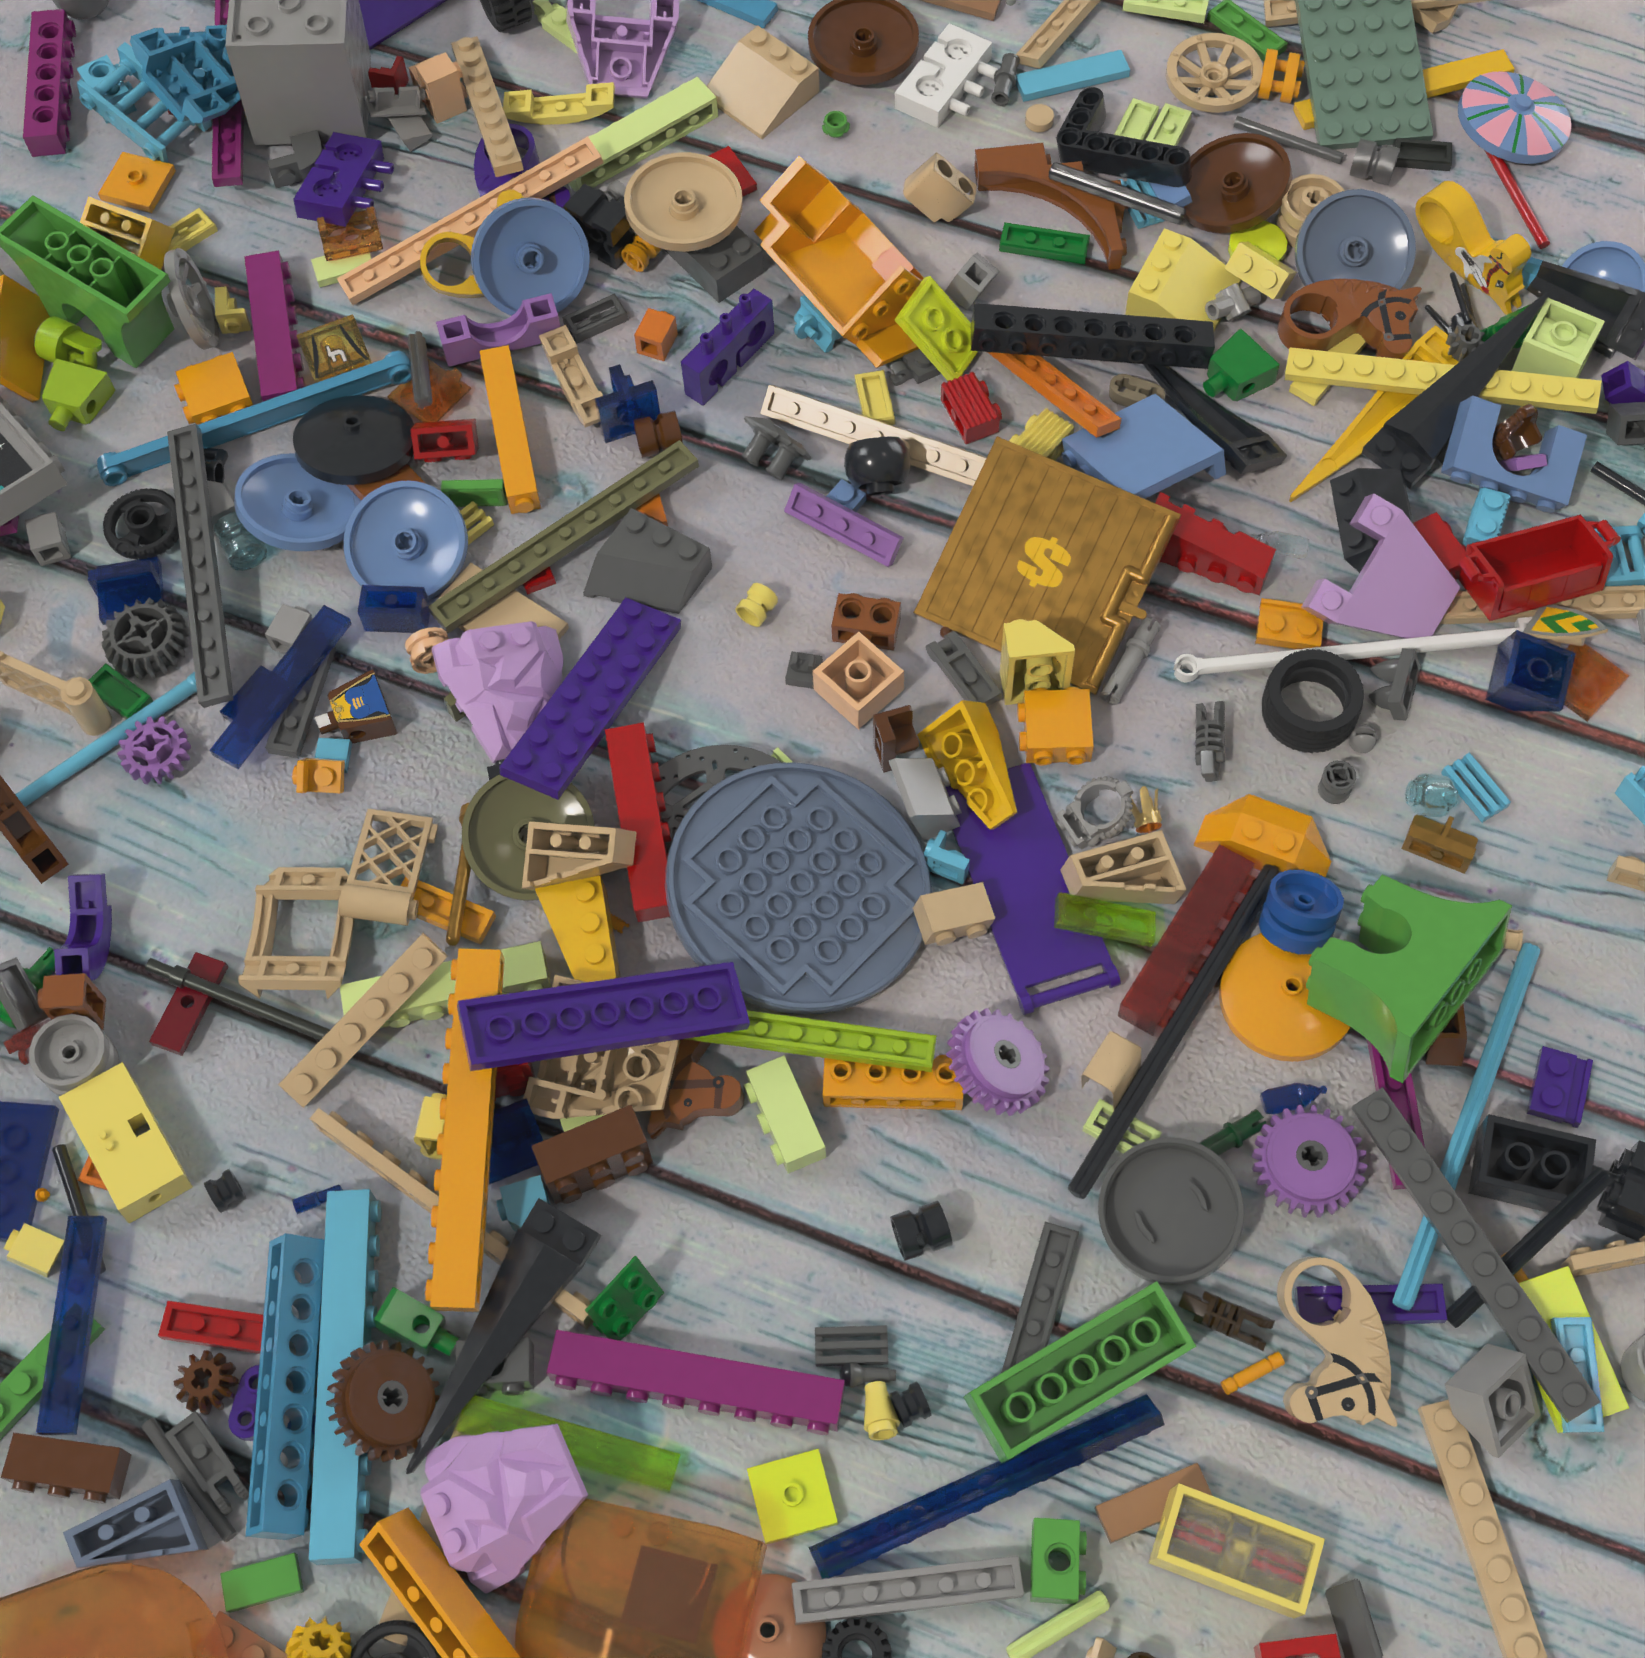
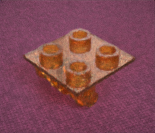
M428 359L432 392L431 406H425L424 409L418 408V404L414 402L412 379L395 388L387 398L420 421L435 422L439 421L471 390V387L460 380L463 376L458 369L454 368L453 370L446 371Z

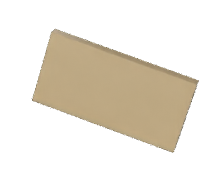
M470 562L438 599L482 571V569ZM513 590L458 628L465 632L470 629L533 621L536 622L537 627L547 626L556 629L558 639L560 640L569 629V626L564 620L516 590Z

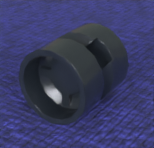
M939 1201L920 1206L916 1214L907 1210L890 1216L894 1236L904 1261L924 1255L925 1248H930L934 1252L953 1245L948 1222Z

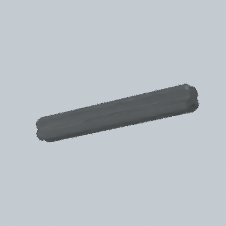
M416 331L415 334L408 335L414 402L418 404V408L424 409L425 406H431L432 392L426 340L422 337V332Z

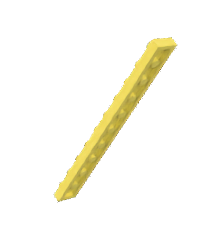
M1290 347L1285 380L1420 395L1455 365ZM1497 369L1479 395V398L1499 404L1524 406L1529 403L1536 408L1596 414L1602 381Z

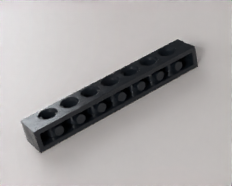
M974 303L971 320V351L1208 369L1210 358L1215 349L1213 322L981 303Z

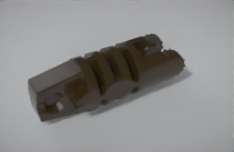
M1184 1291L1178 1304L1179 1307L1195 1314L1194 1322L1261 1351H1264L1266 1342L1256 1335L1241 1331L1240 1327L1243 1319L1265 1329H1272L1275 1323L1273 1319L1231 1303L1207 1291H1204L1202 1298Z

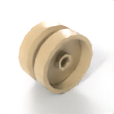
M1307 174L1298 176L1291 181L1290 188L1282 199L1276 224L1284 232L1288 242L1287 245L1295 248L1298 231L1306 216L1314 207L1331 195L1344 191L1335 180L1324 175Z

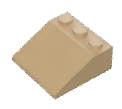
M756 26L738 41L707 87L716 96L718 109L760 139H764L820 92L819 67L760 26Z

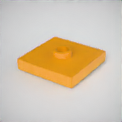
M122 152L98 195L102 201L152 213L175 174V167L170 163L158 160L153 161L150 158Z

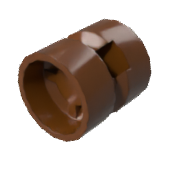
M675 411L658 414L656 420H653L650 416L633 420L642 459L658 455L661 449L665 450L679 440L683 443Z

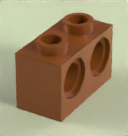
M838 593L831 625L832 641L846 643L857 632H860L877 648L894 651L901 620V602H895L889 598L875 599L863 597L856 593ZM849 615L857 616L856 618L852 619L846 618ZM879 620H886V621H888V622H887V623H878L877 621H879Z
M85 973L44 976L43 988L38 991V1005L51 1020L58 1016L76 1014L88 1017L104 1030L106 998Z

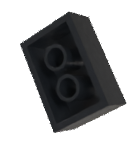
M1488 1114L1478 1127L1468 1194L1550 1213L1592 1173L1596 1139ZM1588 1206L1585 1209H1583L1574 1219H1577L1588 1208Z

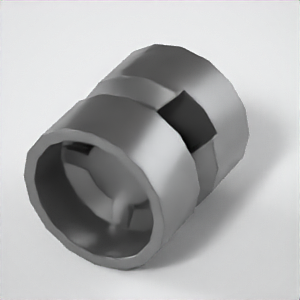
M1360 138L1349 175L1361 179L1372 176L1373 182L1389 186L1400 148L1383 145L1381 148H1378L1376 142Z

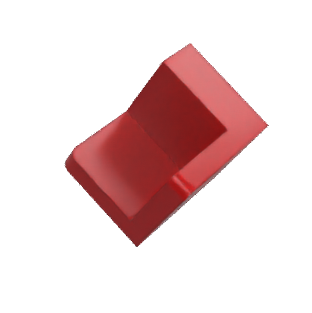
M402 56L396 57L391 69L370 67L368 71L372 88L393 87L394 95H398L399 87H406L409 81Z

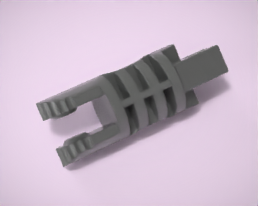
M1225 701L1215 702L1214 720H1206L1207 711L1203 703L1196 704V765H1201V775L1205 778L1206 782L1219 781L1220 763L1225 762Z

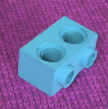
M105 55L78 67L77 71L81 80L93 89L118 68L119 64L113 65L108 55ZM126 78L122 79L103 96L112 105H115L133 89L129 81L123 82ZM135 104L132 105L126 112H124V114L128 115L134 111H137Z

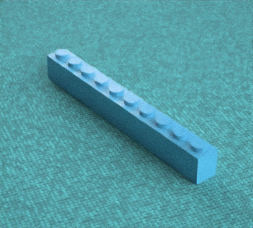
M370 1189L327 1191L309 1561L316 1565L362 1563V1553L364 1551L359 1544L368 1534V1530L363 1529L364 1514H368L370 1510L369 1490H365V1477L371 1474L372 1461L368 1460V1452L359 1456L355 1455L356 1444L347 1447L343 1445L347 1437L344 1433L339 1435L334 1433L339 1424L337 1421H329L328 1417L334 1414L335 1411L334 1407L326 1406V1402L335 1396L327 1388L329 1385L338 1382L334 1379L332 1373L340 1368L343 1369L340 1361L349 1356L351 1357L350 1352L360 1347L363 1349L364 1345L374 1342L371 1341V1328H376L374 1318L377 1315L376 1305L372 1306L373 1292H377L379 1288L378 1271L374 1270V1257H379L380 1238L379 1235H375L376 1222L381 1221L382 1208L380 1200L375 1198Z

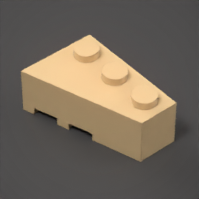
M1162 830L1070 855L1060 869L1072 900L1176 904L1187 891Z

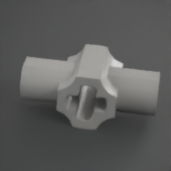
M1235 283L1215 295L1216 299L1207 302L1205 312L1211 320L1225 316L1230 323L1252 311L1250 307L1259 304L1261 294L1259 290L1252 286L1241 289L1239 284Z

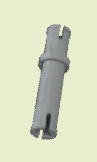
M1146 617L1141 620V624L1134 637L1129 638L1126 642V651L1101 691L1100 697L1104 701L1107 700L1112 691L1114 692L1108 702L1109 704L1117 705L1141 660L1147 658L1150 653L1149 646L1157 632L1161 629L1160 624L1155 621L1150 630H1147L1152 618Z

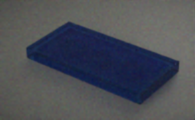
M0 1101V1241L7 1242L13 1229L20 1231L24 1223L32 1226L37 1205L35 1192L41 1188L59 1109L55 1105Z

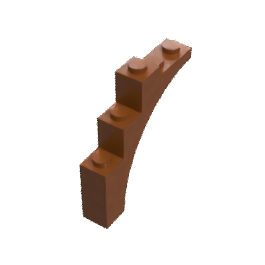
M1043 143L975 149L974 171L978 191L1022 193L1043 199L1062 208L1079 220L1094 236L1104 253L1109 270L1121 268L1122 256L1127 255L1126 239L1120 237V233H1122L1124 210L1129 207L1051 180L1048 177L1052 165L1050 154H1045ZM1082 161L1060 163L1084 172ZM1121 180L1111 181L1121 185Z

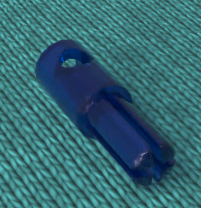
M338 1184L322 1191H314L293 1199L292 1202L296 1213L300 1214L321 1206L322 1203L327 1202V1191H343L342 1187Z

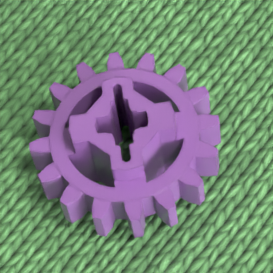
M150 716L147 718V724L145 725L136 721L135 726L137 729L135 731L126 729L125 733L128 739L119 740V745L123 749L117 752L118 757L122 761L120 764L133 780L136 781L141 778L143 783L147 785L151 778H154L157 784H161L162 777L165 775L171 780L174 779L172 771L175 769L183 771L184 768L180 762L190 760L187 750L191 749V745L187 740V734L183 728H179L176 721L172 720L168 724L164 716H161L158 722H154Z

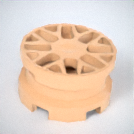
M438 627L425 628L413 633L406 640L405 648L407 653L411 655L410 662L413 670L417 673L428 674L437 672L431 649L434 645L449 639L444 629Z

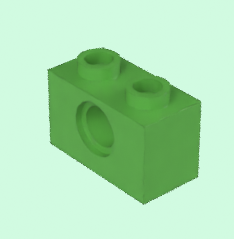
M1033 1519L1030 1602L1075 1605L1079 1600V1595H1085L1086 1571H1079V1555H1086L1087 1534L1086 1531H1080V1520ZM1054 1552L1065 1554L1069 1560V1567L1064 1571L1054 1570L1049 1564L1048 1556Z

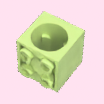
M1548 298L1523 341L1512 371L1578 378L1592 352L1605 321Z

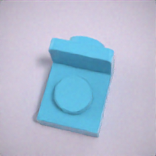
M940 830L936 839L930 838L924 851L929 871L963 885L969 873L970 859L965 858L962 853L956 850H945L947 832Z

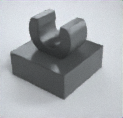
M791 651L785 677L786 685L814 689L813 670L823 663V657Z

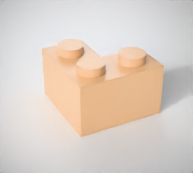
M446 52L408 67L413 86L424 88L425 100L422 101L437 124L467 111L465 98L468 95L460 81V78H463L461 68L456 61H451Z

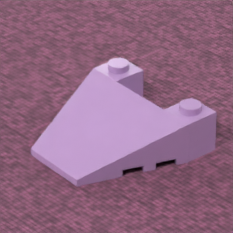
M567 0L566 22L588 84L614 82V96L647 99L677 29L679 0H650L649 20L595 15L596 0Z
M1376 494L1365 496L1349 525L1377 540V545L1349 592L1325 578L1319 579L1315 582L1301 608L1328 624L1351 627L1399 638L1432 636L1458 593L1460 586L1402 509Z

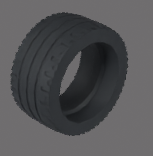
M1306 649L1291 653L1277 663L1267 679L1262 696V717L1266 728H1268V731L1271 732L1277 741H1280L1281 744L1286 745L1288 748H1292V750L1304 753H1319L1336 748L1352 733L1361 714L1364 700L1362 681L1357 671L1348 661L1332 652L1320 649ZM1302 681L1320 683L1331 689L1340 699L1343 712L1331 720L1321 722L1305 720L1292 713L1283 702L1281 691L1292 683Z

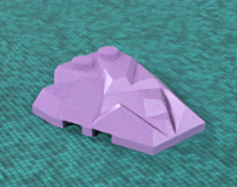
M533 621L470 629L463 632L461 638L445 640L434 645L431 649L440 682L444 687L448 686L457 700L455 703L460 713L464 711L473 725L471 728L472 732L492 763L506 759L561 685L564 658L556 629L547 626L537 627L536 622Z
M558 1424L518 1428L505 1432L492 1431L480 1435H459L448 1440L428 1453L425 1473L429 1482L421 1488L420 1494L449 1566L456 1571L467 1572L470 1582L485 1594L518 1578L526 1569L524 1565L533 1555L540 1553L547 1545L545 1543L546 1539L554 1530L560 1529L588 1496Z

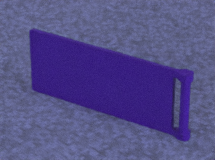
M1030 763L1007 768L1017 813L994 830L989 829L967 805V799L958 789H953L951 786L946 787L949 796L955 795L962 812L956 815L960 827L952 829L960 852L965 858L970 859L969 875L972 883L983 882L995 916L990 929L1023 1015L1034 1013L1035 1008L1105 986L1113 988L1121 985L1119 973L1110 958L1088 902L1085 900H1072L1060 870L1069 856ZM1100 965L1104 972L1031 996L1026 988Z

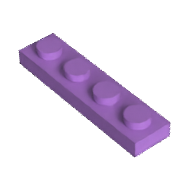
M802 483L794 484L784 509L785 513L887 567L893 565L904 537Z

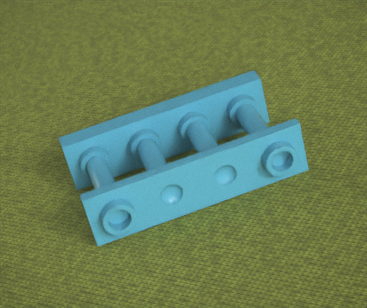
M124 42L117 48L120 66L92 89L81 79L77 82L80 93L79 99L87 109L95 110L140 146L148 158L153 161L158 160L169 163L166 146L190 125H196L205 132L212 126V122L209 120L203 123H194L190 120L184 122L177 120L155 139L145 129L168 110L161 100L136 122L127 117L124 112L146 93H152L153 91L143 81L141 75L143 66L135 58L132 47ZM127 75H133L140 80L141 83L115 105H112L103 97Z

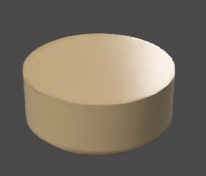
M1035 104L1027 109L1025 124L1031 131L1045 132L1052 127L1054 112L1049 106Z

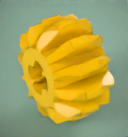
M326 1616L318 1624L309 1617L305 1627L296 1625L292 1632V1638L287 1641L285 1653H287V1658H350L352 1651L350 1633L341 1632V1621L331 1626L328 1624Z

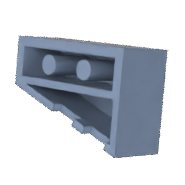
M169 1479L63 1532L77 1568L209 1550L181 1481Z

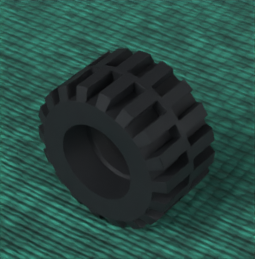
M480 0L486 16L498 32L511 29L532 19L530 0Z

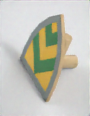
M1551 604L1540 607L1522 632V635L1547 639V656L1549 658H1557L1560 656L1561 643L1583 646L1585 637L1606 633L1608 629L1598 619L1587 613Z

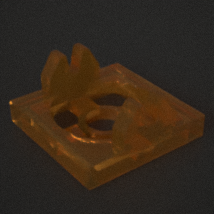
M374 206L366 208L367 210L354 212L346 227L328 224L325 222L324 217L317 218L326 261L383 249L378 217ZM367 224L371 226V228L360 230L355 228V226ZM346 228L341 235L330 237L334 230ZM350 235H359L354 240H345Z

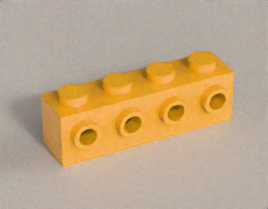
M946 1054L938 1055L934 1058L932 1072L824 1058V1107L962 1110L963 1088L960 1083L954 1081L956 1075L953 1070L949 1069L952 1059L947 1057Z

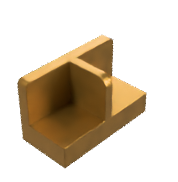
M1416 814L1401 849L1465 874L1474 857L1478 838L1451 828L1454 820L1452 816L1448 817L1444 825Z

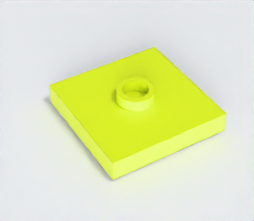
M819 1449L747 1468L766 1545L838 1525Z

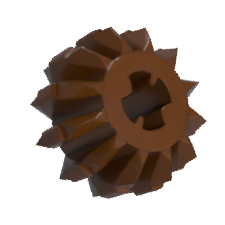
M209 1350L203 1351L200 1360L194 1354L189 1355L191 1365L188 1368L182 1365L178 1366V1371L184 1377L173 1381L174 1386L181 1389L176 1395L177 1400L181 1403L187 1402L186 1409L190 1412H194L199 1408L202 1414L209 1415L212 1405L219 1411L223 1410L224 1404L222 1399L226 1397L232 1400L235 1396L229 1390V1387L239 1384V1379L232 1376L236 1370L235 1365L232 1362L226 1363V1356L222 1353H218L213 1357ZM209 1376V1386L207 1388H203L205 1386L204 1379Z

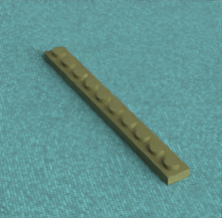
M680 440L430 604L428 608L431 615L447 634L626 516L631 508H638L698 468V459Z

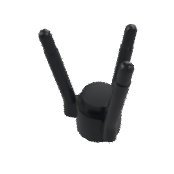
M1451 272L1450 278L1461 312L1451 318L1452 323L1449 326L1430 305L1425 306V310L1448 335L1449 333H1454L1457 325L1473 324L1478 328L1467 286L1465 283L1460 285L1455 272Z

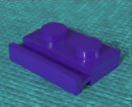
M1542 1046L1539 1050L1526 1114L1558 1123L1565 1122L1572 1124V1127L1578 1128L1582 1121L1593 1060H1583L1577 1058V1055Z

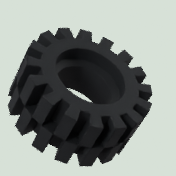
M853 1617L848 1618L843 1623L841 1621L837 1623L835 1628L827 1634L822 1647V1658H842V1651L847 1643L853 1640H861L870 1647L872 1658H891V1646L887 1635L879 1628V1625L874 1622L871 1623L865 1618L854 1619Z

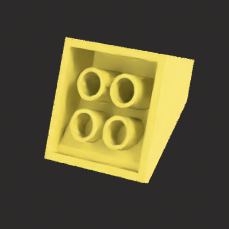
M1164 228L1128 292L1125 314L1211 321L1215 331L1221 318L1216 320L1209 319L1205 312L1206 303L1216 299L1215 295L1235 283L1240 285L1241 279L1225 270L1226 265L1192 238Z

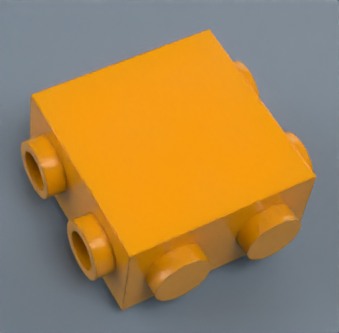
M233 352L219 355L213 359L175 371L179 383L174 386L180 401L187 402L188 406L182 408L189 425L193 423L199 425L253 405Z
M1068 687L1063 690L1035 688L1024 691L1023 703H1017L1018 722H1024V732H1019V751H1025L1026 763L1045 766L1056 762H1067L1071 765L1091 762L1094 745L1090 690Z

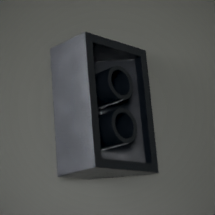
M1357 468L1330 480L1344 560L1359 573L1378 543L1374 538L1349 525L1365 496L1376 494L1403 510L1413 524L1404 474L1401 469Z

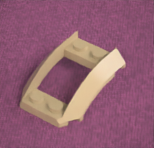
M278 867L269 874L270 880L267 883L256 885V903L252 931L244 959V971L238 978L239 985L259 999L262 990H325L327 1000L341 986L354 927V918L339 916L340 896L343 885L347 883L349 876L345 868ZM278 899L339 900L330 956H272Z

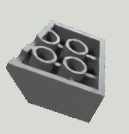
M631 508L596 554L583 595L595 598V595L607 597L612 602L622 603L626 597L656 610L679 614L712 569L710 548Z

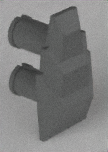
M745 416V422L753 429L755 435L741 455L744 460L758 467L770 444L777 445L779 450L766 468V471L781 481L795 458L801 457L807 461L811 460V456L802 444L790 438L783 429L774 425L770 419Z

